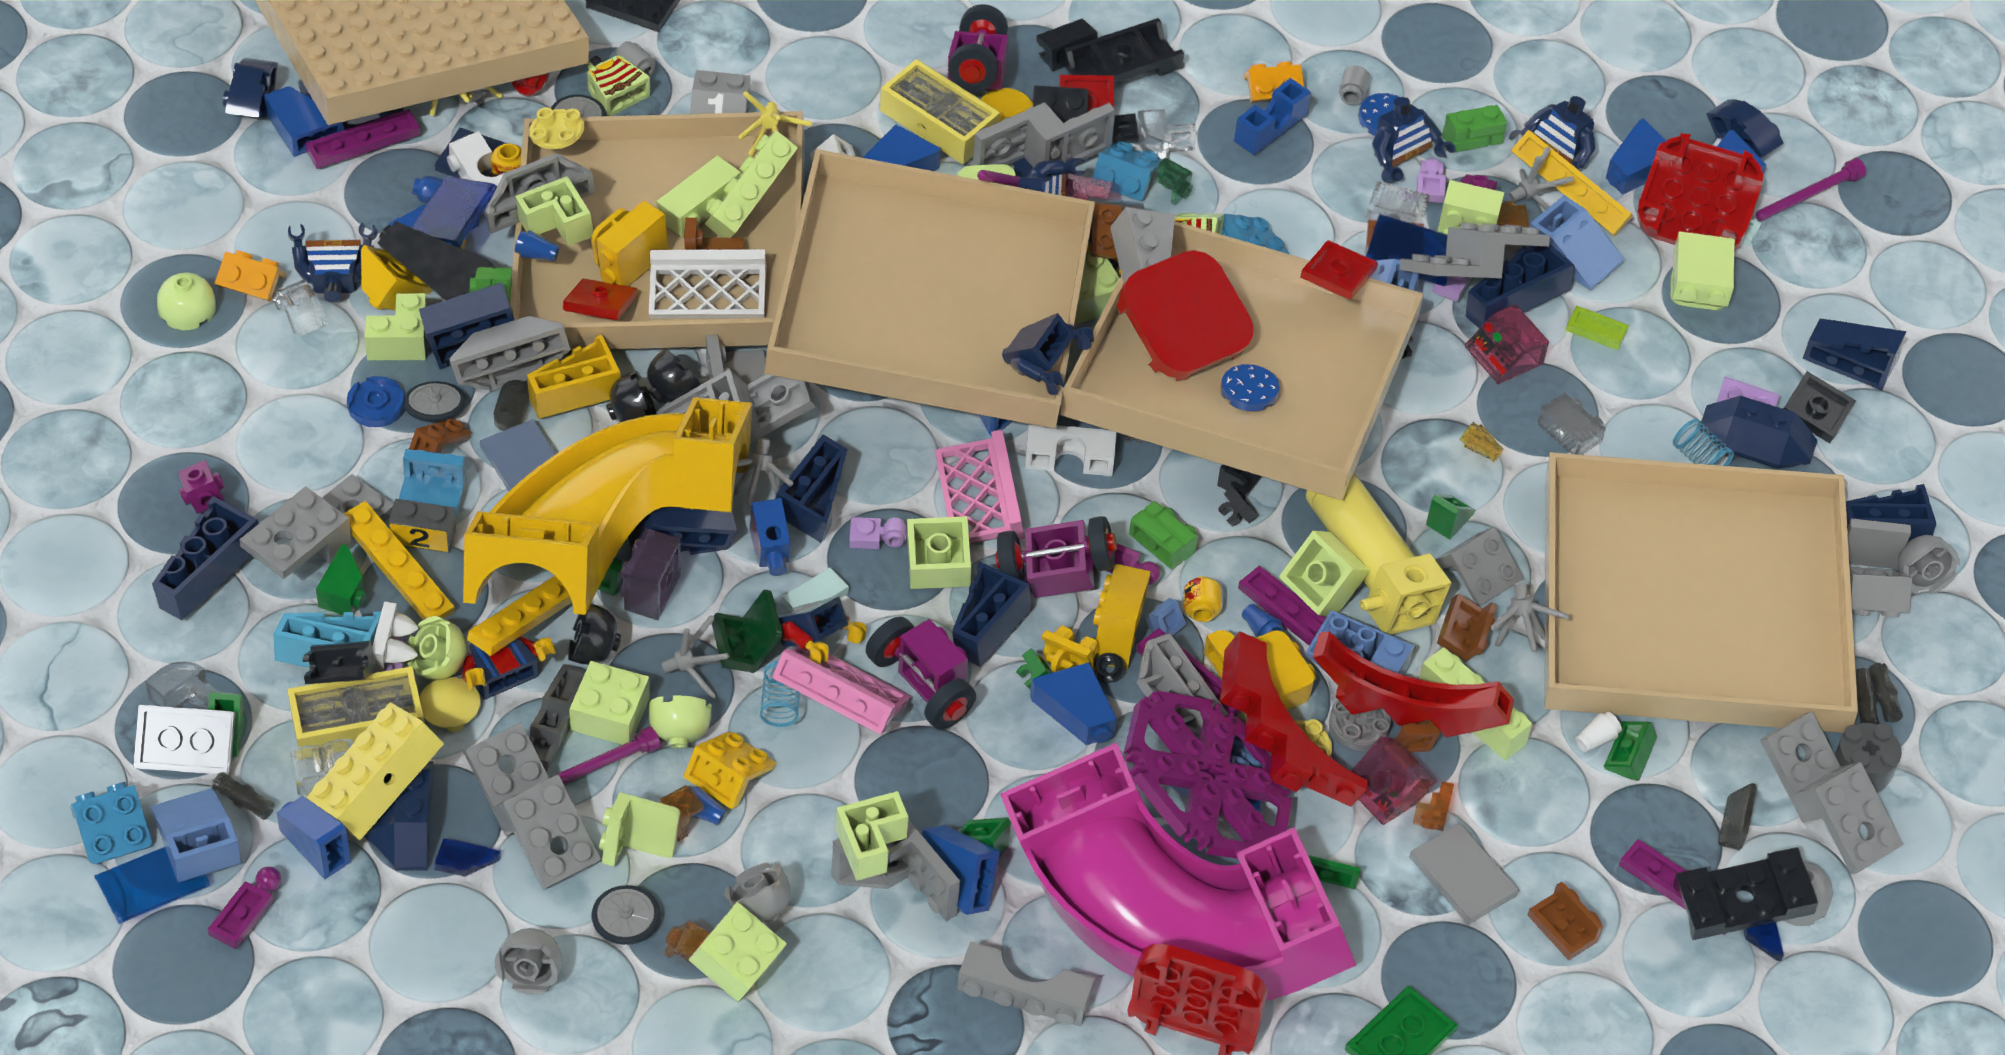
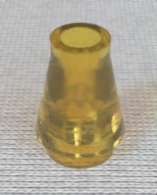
M1474 422L1471 423L1460 438V441L1464 443V448L1484 456L1492 462H1495L1504 451V448L1496 442L1482 424L1478 426Z

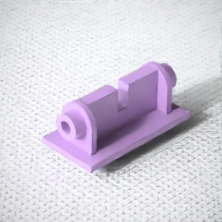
M1725 376L1716 402L1741 395L1777 406L1780 394Z

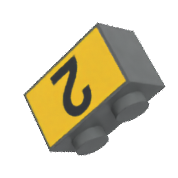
M395 499L388 521L389 529L403 546L450 553L456 533L455 507Z

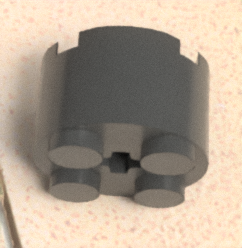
M1859 723L1850 725L1845 729L1834 755L1840 766L1861 762L1876 792L1879 793L1892 780L1900 762L1902 751L1900 743L1888 725Z

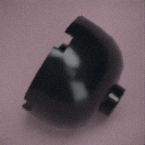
M665 348L654 357L647 369V380L652 387L648 392L660 404L663 401L670 403L701 385L688 368L685 369L679 363L680 360Z
M637 370L620 377L611 386L609 392L611 403L606 404V408L612 421L618 419L619 422L644 416L657 415L647 386L640 387L638 380L642 379Z
M591 604L586 615H577L573 627L575 631L574 641L570 640L568 660L589 665L590 661L603 662L608 658L611 651L617 652L622 635L617 633V622L608 610Z

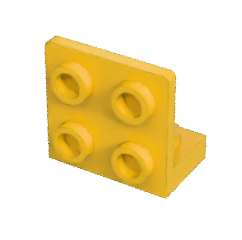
M725 732L695 746L683 777L732 810L739 806L749 780L773 770L776 762L769 758L763 750L754 748L746 743L740 735L733 732Z

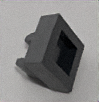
M1135 113L1115 115L1112 144L1118 143V141L1127 143L1139 141Z
M1233 486L1223 493L1230 502L1221 504L1218 510L1223 516L1233 511L1232 516L1226 520L1232 527L1236 526L1242 517L1249 524L1258 517L1244 497Z

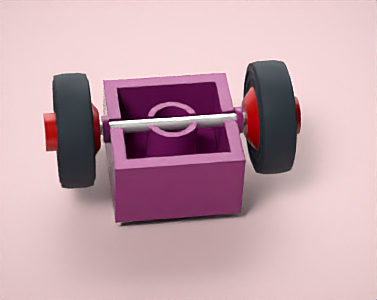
M979 4L969 8L961 18L959 31L954 33L948 55V79L967 92L975 93L984 90L1002 89L1008 65L1009 35H1007L1008 23L1006 17L999 9L986 4Z
M1105 516L1089 519L1088 529L1084 520L1025 529L1026 550H1022L1015 531L1001 532L997 536L995 558L998 569L1024 581V563H1026L1027 581L1035 598L1094 589L1093 563L1097 571L1111 570L1115 566L1116 537L1112 533L1110 524Z
M895 617L882 624L869 638L865 648L868 658L878 667H886L899 660L898 673L926 701L927 705L924 710V716L934 728L938 730L947 729L959 722L970 711L976 700V692L966 681L967 654L961 647H956L948 638L946 631L940 626L937 627L930 618L914 627L905 617Z

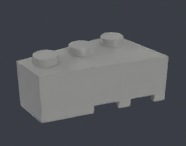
M1125 207L1110 226L1124 283L1136 271L1171 257L1175 214Z

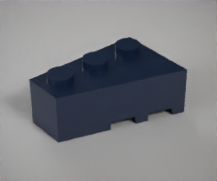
M503 282L419 309L427 339L440 370L448 366L446 361L473 333L515 320Z
M1819 318L1802 359L1883 390L1894 367L1907 331Z
M822 434L789 476V479L793 481V485L788 486L784 483L775 496V499H782L786 522L820 543L827 526L848 450Z
M1924 484L1916 485L1915 490L1903 493L1900 489L1894 490L1890 496L1878 498L1877 495L1846 501L1847 529L1851 519L1910 525L1911 534L1908 542L1922 535L1933 536L1936 520Z
M662 507L648 514L634 528L628 539L634 564L643 563L644 557L661 555L663 560L672 558L671 553L690 551V555L727 550L737 532V527L732 511L721 512L680 507Z
M979 561L976 577L969 587V595L966 602L962 604L952 630L953 642L956 647L959 646L965 651L968 662L981 667L1032 609L1029 584Z

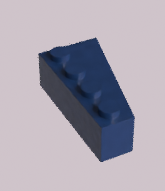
M1551 244L1549 246H1523L1517 251V255L1512 260L1503 262L1502 278H1484L1468 291L1465 317L1485 332V323H1491L1495 327L1571 290L1574 264Z
M214 496L209 500V508L204 515L200 514L194 522L195 528L189 536L185 535L180 542L181 548L177 554L169 558L152 583L159 608L181 621L252 556L241 548L239 539L259 524L258 519Z

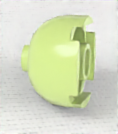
M187 272L170 276L163 282L157 293L158 314L171 328L179 330L199 328V323L204 322L206 319L209 322L216 312L213 289L204 278L197 274Z
M438 616L424 619L417 625L420 630L416 636L410 635L407 645L418 654L417 657L408 660L407 665L413 667V670L416 672L415 674L427 679L441 680L449 678L457 673L466 659L467 640L460 628L446 619Z
M663 696L657 697L649 702V723L661 740L669 742L670 747L686 748L688 743L699 740L706 733L710 725L712 705L711 703L706 705V700L691 696H673V701L663 702Z

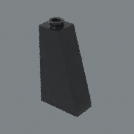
M397 221L392 226L388 225L382 230L379 235L380 240L377 242L384 251L444 300L470 293V277L475 278L477 268H496L488 259Z

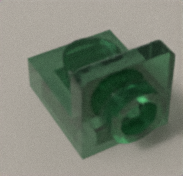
M1164 157L1158 166L1157 182L1163 187L1172 190L1171 204L1176 206L1182 199H1187L1193 189L1191 184L1192 171Z

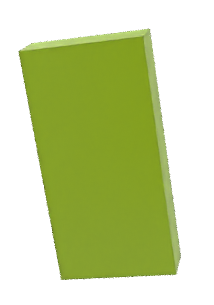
M1576 305L1565 331L1619 350L1628 332L1629 325Z

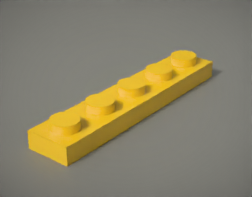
M1528 130L1511 149V152L1532 169L1536 156H1541L1545 148L1549 146ZM1549 147L1551 150L1537 173L1547 182L1572 176L1574 178L1573 182L1555 186V188L1585 208L1598 224L1615 237L1633 215Z
M366 501L343 513L349 517L351 535L422 620L435 616L445 619L454 613L455 606Z
M553 576L469 630L467 640L491 656L571 604L572 600L568 590L556 576Z

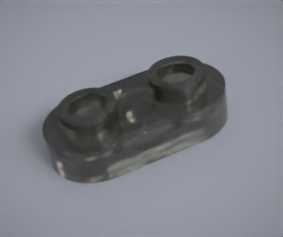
M511 380L502 386L493 412L494 424L498 429L504 431L523 423L530 403L527 383L521 380Z

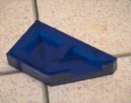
M443 838L434 862V870L466 877L500 861L501 851Z
M1776 922L1743 929L1747 941L1776 961H1782L1784 953Z

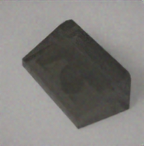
M1751 783L1727 797L1718 840L1720 846L1739 851L1743 848L1749 830L1757 790L1756 784Z

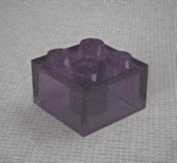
M646 528L642 538L635 540L632 548V557L630 561L624 562L620 572V578L623 579L621 597H624V610L659 620L681 576L680 538Z

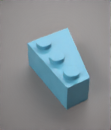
M343 612V617H324V613H284L273 634L275 661L310 668L309 662H303V656L311 650L310 647L312 645L371 640L373 646L381 612H373V616H353V612Z

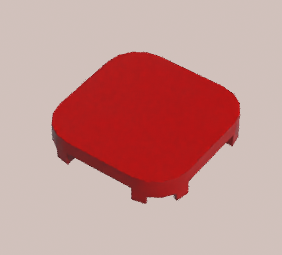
M1680 133V136L1669 138L1664 143L1661 142L1656 150L1655 158L1639 199L1637 220L1640 228L1646 235L1673 245L1676 243L1679 231L1734 239V251H1736L1745 239L1763 184L1764 172H1762L1759 163L1753 158L1754 155L1745 150L1743 154L1696 141L1690 139L1691 134Z
M1196 250L1182 252L1138 270L1129 276L1119 292V302L1117 303L1119 314H1127L1151 356L1152 361L1148 365L1155 373L1160 371L1169 377L1176 378V381L1186 380L1189 375L1228 358L1233 360L1244 351L1253 337L1254 326L1250 315L1220 264L1215 258L1205 252Z
M1151 944L1143 949L1133 973L1135 978L1131 1000L1127 1009L1128 1017L1136 1016L1146 1024L1144 1031L1156 1036L1159 1026L1219 1044L1218 1055H1231L1235 1051H1244L1250 1054L1260 1029L1267 997V987L1260 977L1243 967L1172 945Z

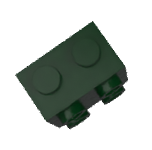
M763 590L743 617L715 613L711 624L718 653L729 654L728 659L720 660L722 668L755 673L761 663L766 660L774 646L781 640L783 634L782 626L780 625L776 610L777 606L770 590Z

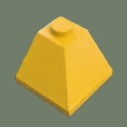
M367 245L362 247L361 287L369 297V303L375 308L395 311L396 294L425 293L427 295L432 291V289L383 249Z

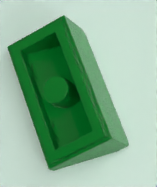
M1623 721L1621 724L1622 731L1618 734V738L1615 739L1604 768L1628 779L1639 781L1657 740V734L1651 722Z
M1308 855L1320 881L1356 889L1361 868Z

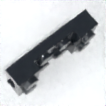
M1156 18L1065 48L1063 65L1070 75L1114 76V83L1152 70H1155L1158 75L1180 69L1183 66L1184 51L1182 49L1174 51L1164 37L1161 20ZM1118 53H1123L1129 56H1121Z
M1798 847L1768 853L1765 860L1708 872L1707 867L1676 873L1673 884L1675 890L1682 896L1689 917L1692 941L1815 914L1818 905ZM1747 891L1753 896V900L1742 902L1736 897V893Z

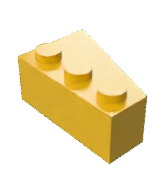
M602 334L594 337V342L584 348L580 346L574 348L572 354L561 361L556 358L527 374L529 400L538 419L610 400L609 392L614 382L620 378V370Z
M1115 564L1113 574L1106 575L1104 588L1101 591L1099 604L1096 607L1093 625L1098 626L1096 636L1098 652L1093 659L1094 663L1100 655L1114 653L1122 659L1124 669L1128 670L1131 650L1134 647L1136 638L1134 636L1140 623L1151 571Z

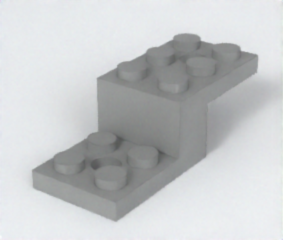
M1045 102L1035 107H1030L1022 113L1008 117L975 133L973 165H1009L1024 157L1033 167L1042 161L1063 160L1066 163L1070 158L1085 160L1112 145L1115 109L1108 103L1063 123Z
M1460 222V227H1448L1446 256L1435 255V257H1430V255L1413 254L1412 259L1400 260V270L1434 276L1502 278L1505 244L1549 246L1550 235L1539 234V228L1522 227L1521 231V226L1504 224L1499 229L1498 224L1482 223L1477 228L1476 223Z
M728 369L659 408L656 412L657 415L667 413L685 414L693 397L752 403L750 443L816 407L809 382L766 374L747 385L731 369ZM783 391H786L785 396L781 400H778L779 394Z
M353 474L349 475L322 498L305 486L239 539L240 546L281 578L285 579L314 554L328 564H331L342 544L347 545L349 550L358 544L351 535L349 517L343 514L346 509L366 501L384 522L390 517L394 504ZM281 538H289L292 540L288 544L276 543Z
M1813 712L1805 713L1760 740L1802 823L1823 819L1851 874L1859 873L1904 845L1862 763L1857 762L1840 766ZM1798 745L1805 752L1803 761H1800L1796 756V747ZM1860 824L1865 825L1868 831V836L1865 840L1859 835Z
M521 722L463 751L505 836L513 832L515 833L542 889L601 860L559 774L551 778L548 777ZM503 756L511 758L514 763V769L509 774L503 773L499 769L498 761ZM559 837L565 842L566 847L562 855H557L551 851L550 842L552 838Z

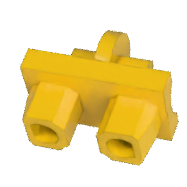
M1063 625L1053 633L1045 630L1041 635V639L1045 642L1043 652L1044 656H1046L1045 660L1051 662L1052 673L1088 662L1092 670H1095L1093 659L1098 652V643L1095 639L1086 636L1079 644L1073 642L1075 640L1074 632Z

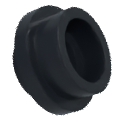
M1104 653L1094 663V673L1102 682H1116L1124 673V663L1117 654ZM1107 665L1115 666L1111 673H1106L1104 669Z

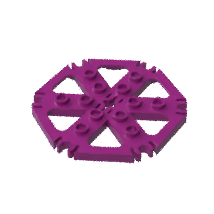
M1159 690L1152 692L1148 697H1143L1134 706L1124 753H1128L1125 761L1135 764L1129 771L1130 775L1134 776L1132 780L1179 838L1183 835V840L1186 843L1192 837L1195 838L1198 842L1197 850L1201 851L1206 846L1205 854L1238 859L1237 852L1287 831L1293 797H1288L1291 794V790L1284 789L1281 785L1272 782L1270 776L1271 756L1266 750L1245 741L1246 726L1240 718L1234 719V713L1231 711L1226 716L1222 715L1219 703L1212 708L1213 700ZM1175 707L1200 711L1203 719L1200 738H1197L1184 723L1183 718L1176 713ZM1147 724L1150 725L1172 753L1153 750L1146 744L1145 733ZM1234 736L1239 737L1243 741L1250 754L1262 764V768L1229 763ZM1160 784L1189 789L1184 812L1177 807ZM1246 798L1270 802L1276 806L1275 825L1270 826L1267 824L1263 816L1254 809ZM1219 812L1243 841L1226 839L1218 833L1217 822Z

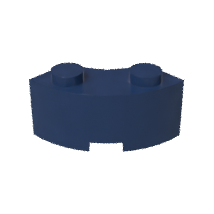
M243 58L239 63L236 62L233 68L230 89L225 90L223 95V106L226 107L225 113L265 117L264 95L275 90L278 62Z
M1728 99L1706 113L1716 138L1723 139L1730 130H1734L1760 158L1784 144L1778 126L1772 123L1760 110L1746 101Z

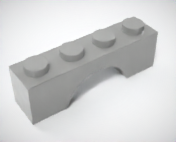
M970 941L959 970L957 990L963 991L971 997H983L993 1000L1002 1006H1013L1026 1010L1032 1015H1043L1057 1019V1021L1065 1025L1073 1024L1081 1027L1092 997L1095 978L1063 969L1058 975L1047 981H1024L1014 976L1006 968L1001 950Z

